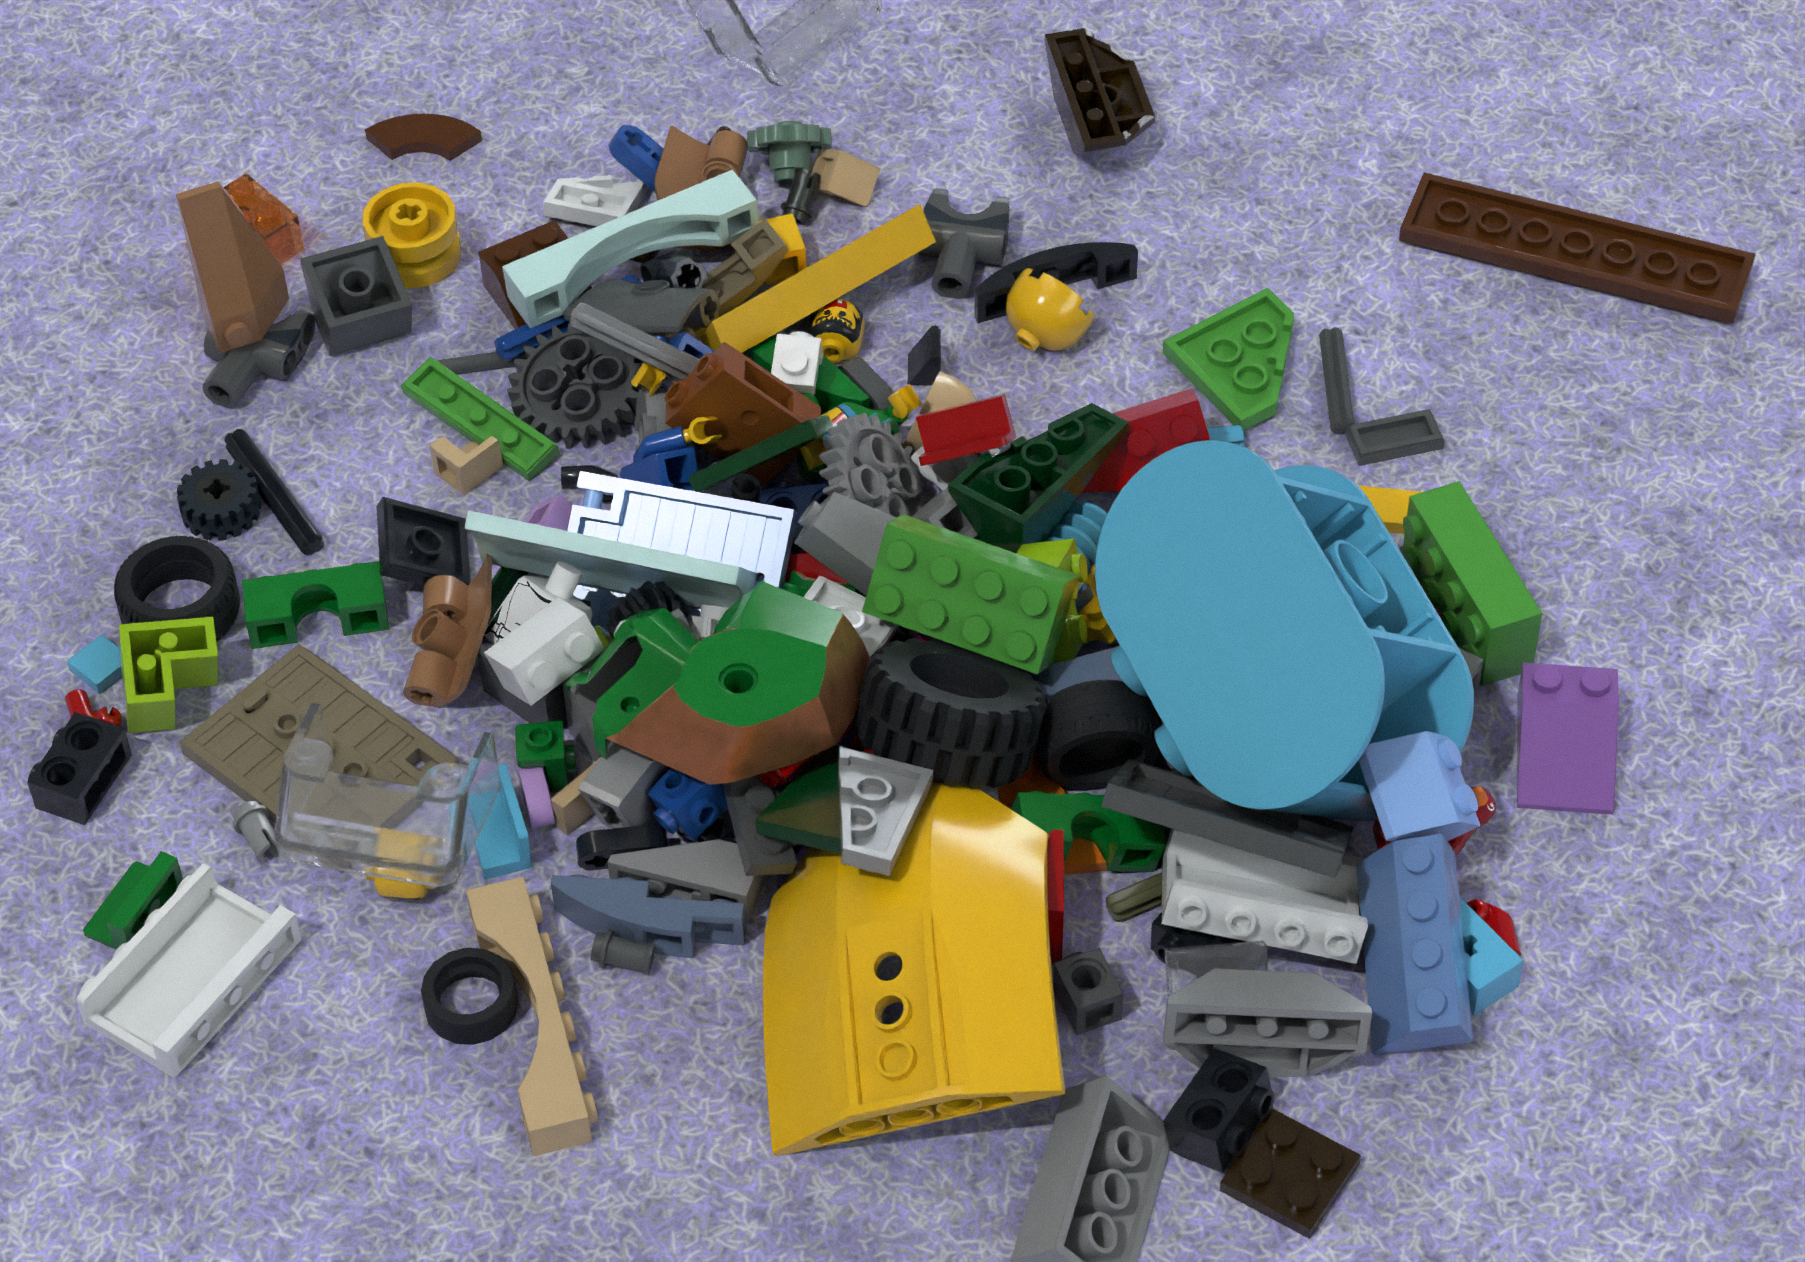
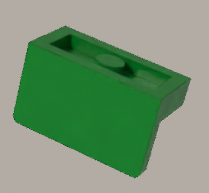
M161 851L150 866L138 861L133 862L83 928L84 935L116 950L123 943L129 942L144 926L148 916L154 910L161 908L176 892L180 882L183 880L178 858Z

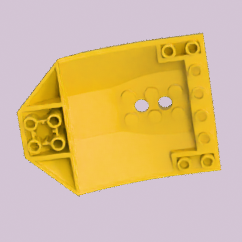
M932 780V786L890 876L841 864V854L813 847L809 848L793 872L790 873L772 897L764 934V1057L771 1147L774 1156L796 1153L1065 1094L1050 957L1047 893L1048 837L1050 835L980 789H969L968 786L958 785L957 787L943 785V782ZM888 956L900 957L902 959V970L899 975L889 981L880 980L877 975L880 962ZM892 1003H903L904 1009L900 1019L892 1024H882V1014L885 1008Z

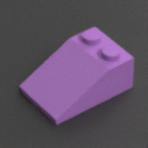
M1523 662L1517 694V808L1613 815L1619 712L1618 669Z

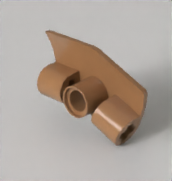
M671 125L655 175L654 187L657 201L732 169L740 178L748 152L747 140L737 132L723 130L714 134L709 146L695 140ZM731 244L723 247L707 245L680 246L707 251L733 248Z
M486 554L478 574L469 585L448 575L435 576L425 583L423 589V615L416 623L411 637L412 642L424 651H419L415 654L403 690L404 696L412 703L438 708L451 703L466 690L491 614L492 556Z

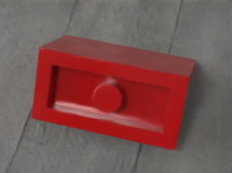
M1005 394L920 414L916 417L925 453L918 457L920 466L1003 447L1017 438Z

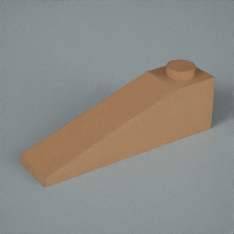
M219 181L176 194L204 321L219 354L261 341L289 300L284 270L280 261L270 252L261 236L245 219L240 208Z

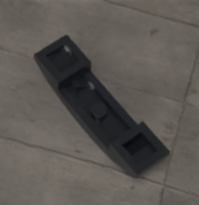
M1089 242L1051 248L1016 260L993 273L974 290L975 319L977 323L1006 316L1007 296L1019 275L1027 268L1033 269L1031 277L1039 279L1044 272L1065 285L1091 278L1097 290L1137 279L1138 249L1133 244Z

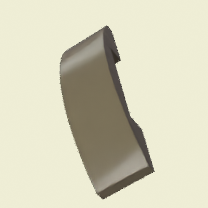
M766 219L730 243L736 253L707 273V278L704 280L702 288L713 289L717 293L720 302L719 317L736 308L762 285L789 250ZM691 328V329H693V331L696 332L697 330H699V329H701V328ZM659 332V333H647V334L652 335V336H657V335L662 336L664 333H663V332Z

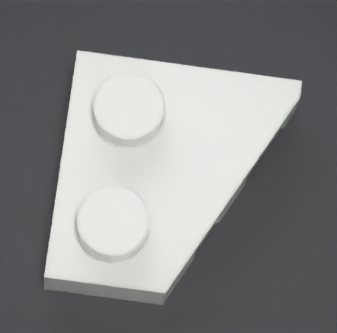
M611 175L593 176L587 179L578 177L557 179L543 201V215L558 218L565 222H578L599 226L637 210L649 187L637 177L636 182L612 183Z

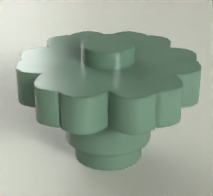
M783 121L775 125L757 127L756 130L747 131V144L749 152H760L761 155H769L770 173L774 174L775 183L792 184L796 168L811 170V154L818 153L819 149H832L831 128H824L819 125H807L798 121Z

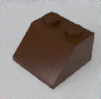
M555 220L478 252L483 286L514 329L527 323L507 297L502 266L568 239ZM589 285L582 294L592 289L591 285Z

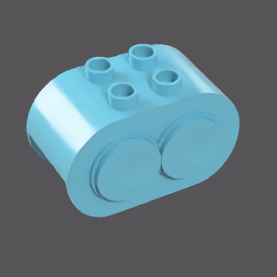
M1206 440L1184 444L1161 454L1142 467L1122 488L1114 500L1101 529L1095 559L1096 591L1102 614L1120 644L1111 653L1112 664L1119 677L1132 691L1144 697L1149 696L1164 723L1155 731L1156 743L1163 756L1177 771L1187 776L1193 775L1207 790L1219 798L1242 807L1350 821H1374L1378 816L1358 761L1368 744L1429 731L1449 736V739L1456 744L1461 754L1470 732L1474 710V689L1468 665L1370 500L1355 482L1336 471L1318 466L1298 465L1274 470L1264 458L1244 446L1225 441Z

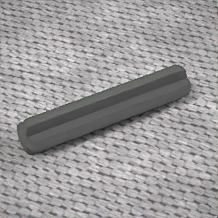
M1338 327L1332 329L1324 328L1320 332L1319 338L1330 428L1334 434L1345 433L1346 426L1354 424L1342 330Z

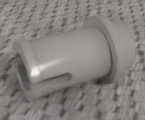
M248 801L238 806L233 812V828L237 833L244 835L254 851L256 859L260 863H265L268 861V857L265 854L266 850L273 859L280 856L286 847L268 820V809L264 805H259L256 801Z

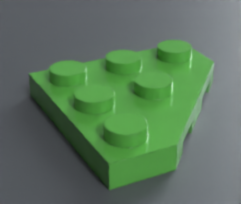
M1266 288L1164 340L1163 354L1233 425L1242 426L1243 431L1276 415L1292 334L1294 313L1269 288Z

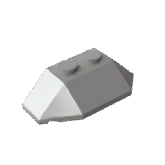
M1213 969L1167 998L1163 1044L1171 1050L1175 1049L1185 1059L1199 1068L1212 1050L1216 1048L1267 1067L1269 1076L1310 1077L1338 1065L1350 1056L1355 1058L1366 1053L1372 1009L1368 1004L1316 973Z

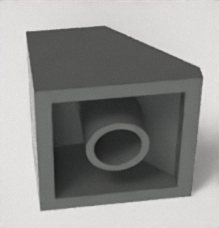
M383 236L301 258V267L314 319L329 356L412 333V303Z

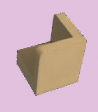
M819 149L811 176L815 172L821 175L816 193L835 195L854 204L868 206L881 168L841 150Z
M444 436L430 445L434 473L463 496L503 467L500 441L493 436H490L480 445L476 442H470L462 449L458 448Z

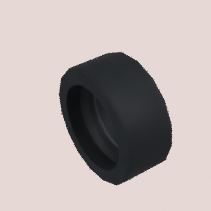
M463 948L448 952L434 961L423 977L421 995L428 1025L439 1037L452 1043L475 1045L490 1041L507 1030L516 1017L518 995L512 969L500 955L481 948ZM468 977L485 978L494 982L498 987L499 996L496 1001L483 1011L472 1014H456L443 1008L440 1001L442 993L448 986L457 980Z

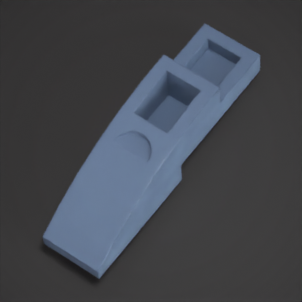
M580 874L570 876L552 875L551 890L554 909L571 922L595 935L597 932L606 933L608 929L614 930V936L656 944V954L693 958L695 942L744 945L746 935L744 903H734L724 899L713 901L686 900L675 896L654 898L650 895L649 881H640L628 877L607 879L591 878Z

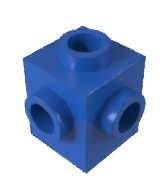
M671 768L646 792L657 808L653 816L659 824L671 834L679 830L693 842L728 809L722 783L709 785L674 768Z

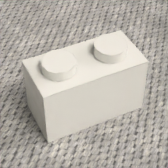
M557 597L485 651L484 654L503 688L532 706L603 652L605 648L586 613Z

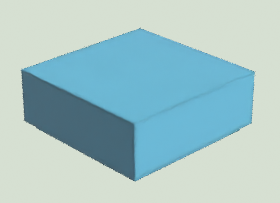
M102 634L67 660L69 671L98 694H101L122 677L119 647Z

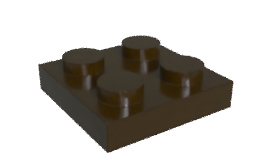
M1272 1108L1269 1115L1261 1122L1248 1141L1243 1153L1237 1157L1221 1180L1220 1191L1310 1239L1359 1166L1361 1155Z

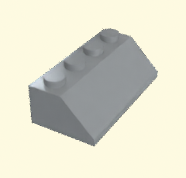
M1108 1076L1065 1089V1094L1061 1097L1014 1247L1011 1262H1137L1170 1148L1163 1121Z

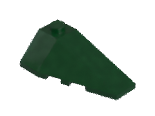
M1093 403L1088 404L1049 423L1048 431L1029 440L1022 436L1012 441L1010 449L994 457L987 453L975 459L948 484V492L983 542L1017 553L1022 544L1044 542L1050 536L1129 429V421Z

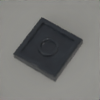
M382 497L376 506L380 575L424 586L429 579L435 576L448 575L469 585L470 570L467 530L464 529L466 518Z

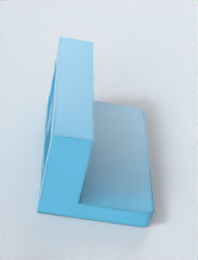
M506 763L496 766L498 787L461 796L462 807L484 880L531 868L528 832Z

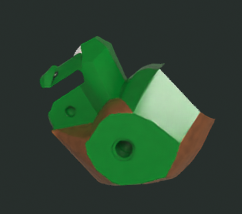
M760 581L752 590L724 612L713 634L700 641L666 608L641 611L621 620L615 629L614 640L587 672H577L565 684L567 693L576 684H587L607 660L628 643L627 638L637 636L643 649L637 663L597 700L596 712L592 717L596 752L606 759L608 739L712 785L736 782L789 766L835 746L854 718L858 708L862 683L870 656L854 626L842 612Z

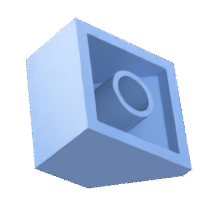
M1424 731L1368 744L1358 761L1386 841L1441 833L1449 841L1480 827L1475 812L1478 810L1477 798L1473 790L1465 784L1459 767L1462 765V757L1458 747L1449 739V736Z

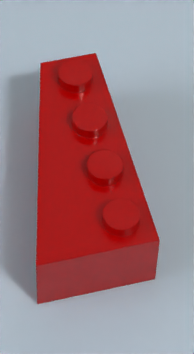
M1191 388L1114 412L1113 414L1129 421V429L1081 493L1120 491L1142 467L1161 454L1184 444L1210 440L1200 403L1193 389Z

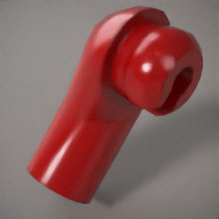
M76 689L65 696L70 717H72L74 712L117 726H120L123 721L121 713L114 707H112L109 714L107 707H102L98 712L93 711L85 690Z
M1473 899L1466 904L1521 957L1511 916L1504 910L1485 903L1480 899Z

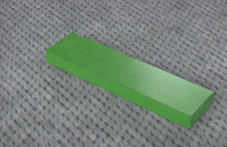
M431 356L401 385L402 391L407 397L471 442H476L480 445L490 436L499 440L503 464L528 481L538 475L560 453L556 443Z

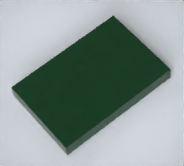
M823 415L809 419L691 474L688 480L694 492L712 488L828 434L829 428H832L833 425L829 416Z
M838 745L821 751L755 819L757 834L841 854ZM856 750V751H859V752H863V753H867V754L873 755V753Z

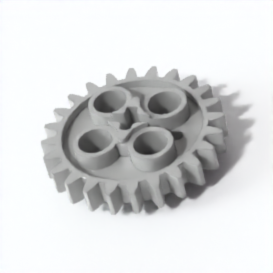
M862 413L839 421L837 426L829 428L830 437L822 441L827 451L819 454L820 459L827 465L826 469L819 471L820 475L827 479L829 486L822 489L824 494L831 495L833 492H836L894 517H899L903 514L912 517L923 507V504L930 501V498L922 493L921 487L925 486L927 481L918 477L916 471L919 468L910 459L912 447H902V434L900 432L891 435L890 422L887 421L880 424L877 415L868 418L866 413Z

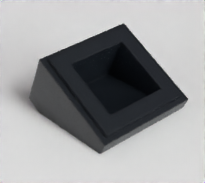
M931 326L908 354L907 384L932 386L939 371H941V329H939V326Z

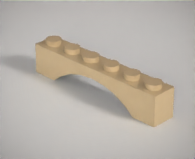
M524 877L467 889L469 911L478 947L500 955L511 967L515 981L530 1000L539 1021L537 1047L530 1068L518 1088L522 1118L532 1156L592 1142L590 1124L598 1122L596 1106L592 1092L582 1094L580 1082L587 1081L585 1066L581 1052L571 1053L568 1042L576 1040L570 1011L560 1013L558 1002L565 1000L559 971L549 973L547 962L554 961L548 932L539 934L536 923L544 922L538 894L528 895Z

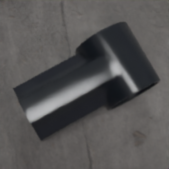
M682 248L640 265L643 282L652 280L668 281L670 288H702V284L707 278L703 263L694 262Z

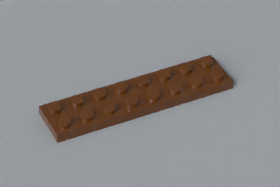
M1426 172L1421 177L1401 225L1399 241L1734 324L1755 259V253Z

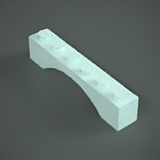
M732 169L502 266L507 297L531 329L563 315L564 311L578 299L593 281L609 269L633 257L676 246L707 245L723 247L732 243L759 223L757 199Z

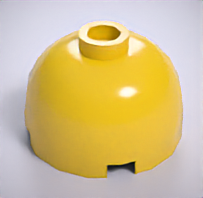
M1027 268L1019 275L1007 296L1006 313L1008 321L1017 332L1014 338L1019 344L1031 351H1036L1038 347L1047 351H1060L1075 344L1093 323V311L1090 310L1085 315L1079 308L1084 300L1076 292L1044 272L1039 279L1031 277L1033 269Z

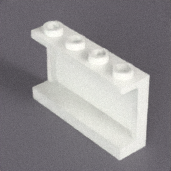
M1171 828L1163 856L1162 924L1356 964L1368 928L1367 918L1359 916V889L1356 866L1357 863L1365 858L1345 854L1336 878Z
M203 863L192 875L186 876L180 882L176 892L161 908L154 910L148 916L144 926L129 942H125L118 947L112 960L96 977H91L84 983L76 998L83 1023L173 1078H176L301 941L296 914L281 905L272 914L266 912L216 882L213 868Z

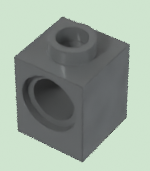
M1100 948L1085 953L1075 952L1054 963L1053 989L1076 1035L1122 1020L1123 992ZM1082 987H1089V988H1092V989L1085 990V989H1080V988H1082Z

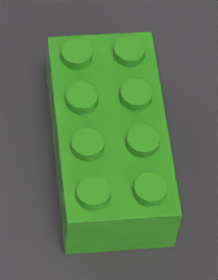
M1454 482L1409 496L1407 516L1403 519L1404 542L1399 550L1423 587L1430 602L1441 613V620L1457 646L1484 659L1480 679L1481 686L1521 674L1523 662L1534 663L1542 612L1461 482Z
M903 514L886 524L862 612L1038 675L1054 661L1079 575Z

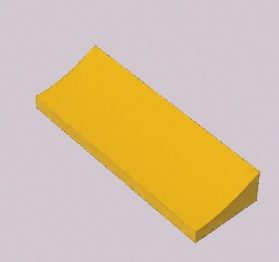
M921 204L916 205L713 320L708 328H701L694 333L699 335L703 344L714 351L722 343L726 342L739 352H745L935 243L936 241Z

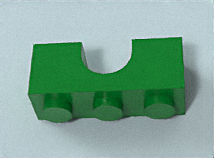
M379 561L242 580L245 621L252 649L298 643L297 626L305 616L319 611L330 612L338 616L341 620L344 636L389 630L383 577L380 575Z
M1042 791L1018 792L1011 808L1012 811L1048 834L1052 830H1063L1064 862L1073 844V839L1079 838L1094 842L1101 849L1107 862V871L1154 872L1167 845L1163 825L1101 807L1104 795H1092L1085 792L1076 794H1054Z

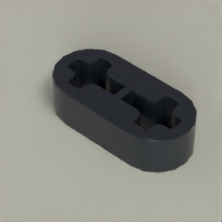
M642 825L586 832L576 840L578 865L589 871L608 869L607 862L610 855L668 847L667 831L660 826Z

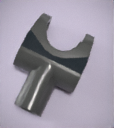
M935 188L932 191L923 212L936 242L917 254L938 257L931 285L932 289L941 297L960 299L966 296L970 288L976 263L1002 266L1008 245L1009 197L997 196L996 200L992 201L990 206L984 211L976 214H965L956 211L950 206L949 191L947 189Z
M298 310L293 315L290 314L286 319L272 324L261 341L220 354L208 329L204 340V353L207 357L219 360V363L202 385L205 396L214 404L231 409L238 404L259 373L287 381L303 359L314 337V315Z

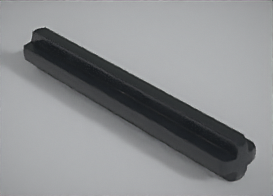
M237 429L233 433H228L224 438L227 451L236 462L242 464L243 469L248 467L252 471L260 496L300 551L307 556L315 551H320L324 546L322 534L247 432Z

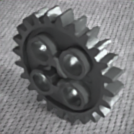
M570 322L568 331L564 333L558 327L553 326V337L550 339L538 334L536 336L539 343L537 348L526 345L523 347L527 360L515 359L514 365L517 372L508 375L512 386L507 389L511 400L510 405L515 416L545 435L548 439L557 443L562 438L566 449H571L575 439H581L584 448H589L591 437L597 436L602 443H605L606 431L611 429L620 435L622 430L619 422L622 420L630 423L635 422L632 409H636L638 392L644 386L638 384L637 387H634L631 381L641 367V360L573 328Z

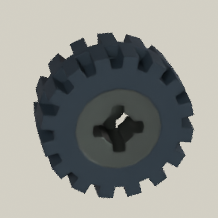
M219 459V464L213 465L212 460L204 462L205 467L200 468L198 465L191 468L192 475L184 474L181 478L182 485L177 487V500L183 523L186 528L190 527L192 534L198 536L202 532L203 539L211 540L213 536H218V541L226 540V535L232 534L235 538L241 535L240 529L244 528L248 531L253 527L252 520L257 521L260 516L261 499L255 476L252 475V471L248 467L243 469L242 464L234 461L232 465H229L227 459Z

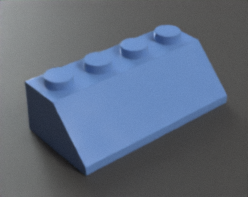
M1442 833L1392 841L1356 864L1361 916L1367 918L1368 921L1363 947L1368 1005L1372 1009L1370 1028L1373 1054H1390L1473 1042L1455 852Z

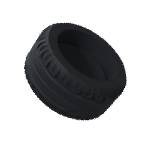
M169 536L149 542L139 547L133 554L128 556V559L124 560L115 577L114 598L122 624L213 617L216 641H219L221 636H225L227 631L231 629V626L234 625L239 613L240 594L234 568L229 558L218 546L207 540H201V538ZM197 580L211 586L199 600L184 607L160 609L143 603L152 591L172 581Z
M1119 680L1087 681L1058 691L1046 700V711L1036 744L1038 763L1042 772L1047 778L1062 786L1073 789L1092 790L1107 788L1108 782L1129 759L1152 765L1161 753L1155 740V731L1160 727L1156 709L1149 696L1144 697L1135 693L1123 681Z

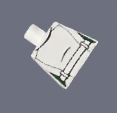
M558 561L549 579L522 576L488 623L484 636L496 644L557 597L586 613L591 622L593 615L591 608L573 596L583 573L568 563Z

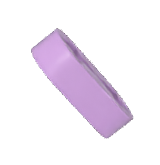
M516 750L513 751L516 771L531 829L555 824L543 767H518Z

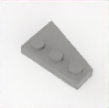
M839 746L838 778L841 864L890 876L932 786L933 770Z

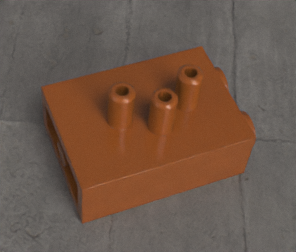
M726 342L722 343L712 354H704L697 362L694 370L683 381H675L665 396V424L671 428L683 426L684 429H688L690 423L697 417L714 416L718 418L705 424L704 433L707 437L722 434L720 441L696 444L720 460L728 458L802 422L821 416L820 406ZM798 447L743 474L755 476L760 482V487H763L801 453V450Z

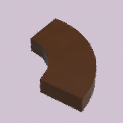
M424 113L397 116L383 120L365 129L366 139L391 160L405 154L426 152L438 154L451 161L482 141L481 131L473 125L457 118L439 114Z

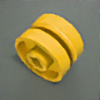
M420 182L399 183L381 190L369 200L364 208L363 230L365 240L384 237L405 288L426 287L440 282L457 267L461 259V243L457 230L456 209L449 195L438 187Z

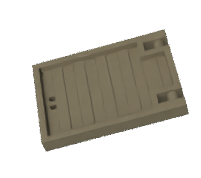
M301 644L290 650L180 741L183 755L244 801H256L259 805H264L269 811L268 819L340 873H343L353 864L351 853L357 847L361 846L368 851L435 793L434 781L437 778L443 776L449 781L460 771L459 760L456 756ZM421 760L425 765L418 770L414 765ZM340 830L344 834L337 840L334 839L332 835Z

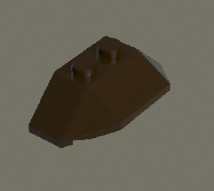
M1086 28L1045 34V46L1053 96L1073 154L1125 146L1155 123V115L1135 61L1110 44L1095 39V34Z

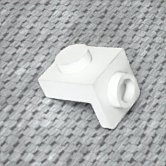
M792 332L789 335L777 334L771 374L798 392L815 394L819 365L823 362L821 338H816L805 332Z

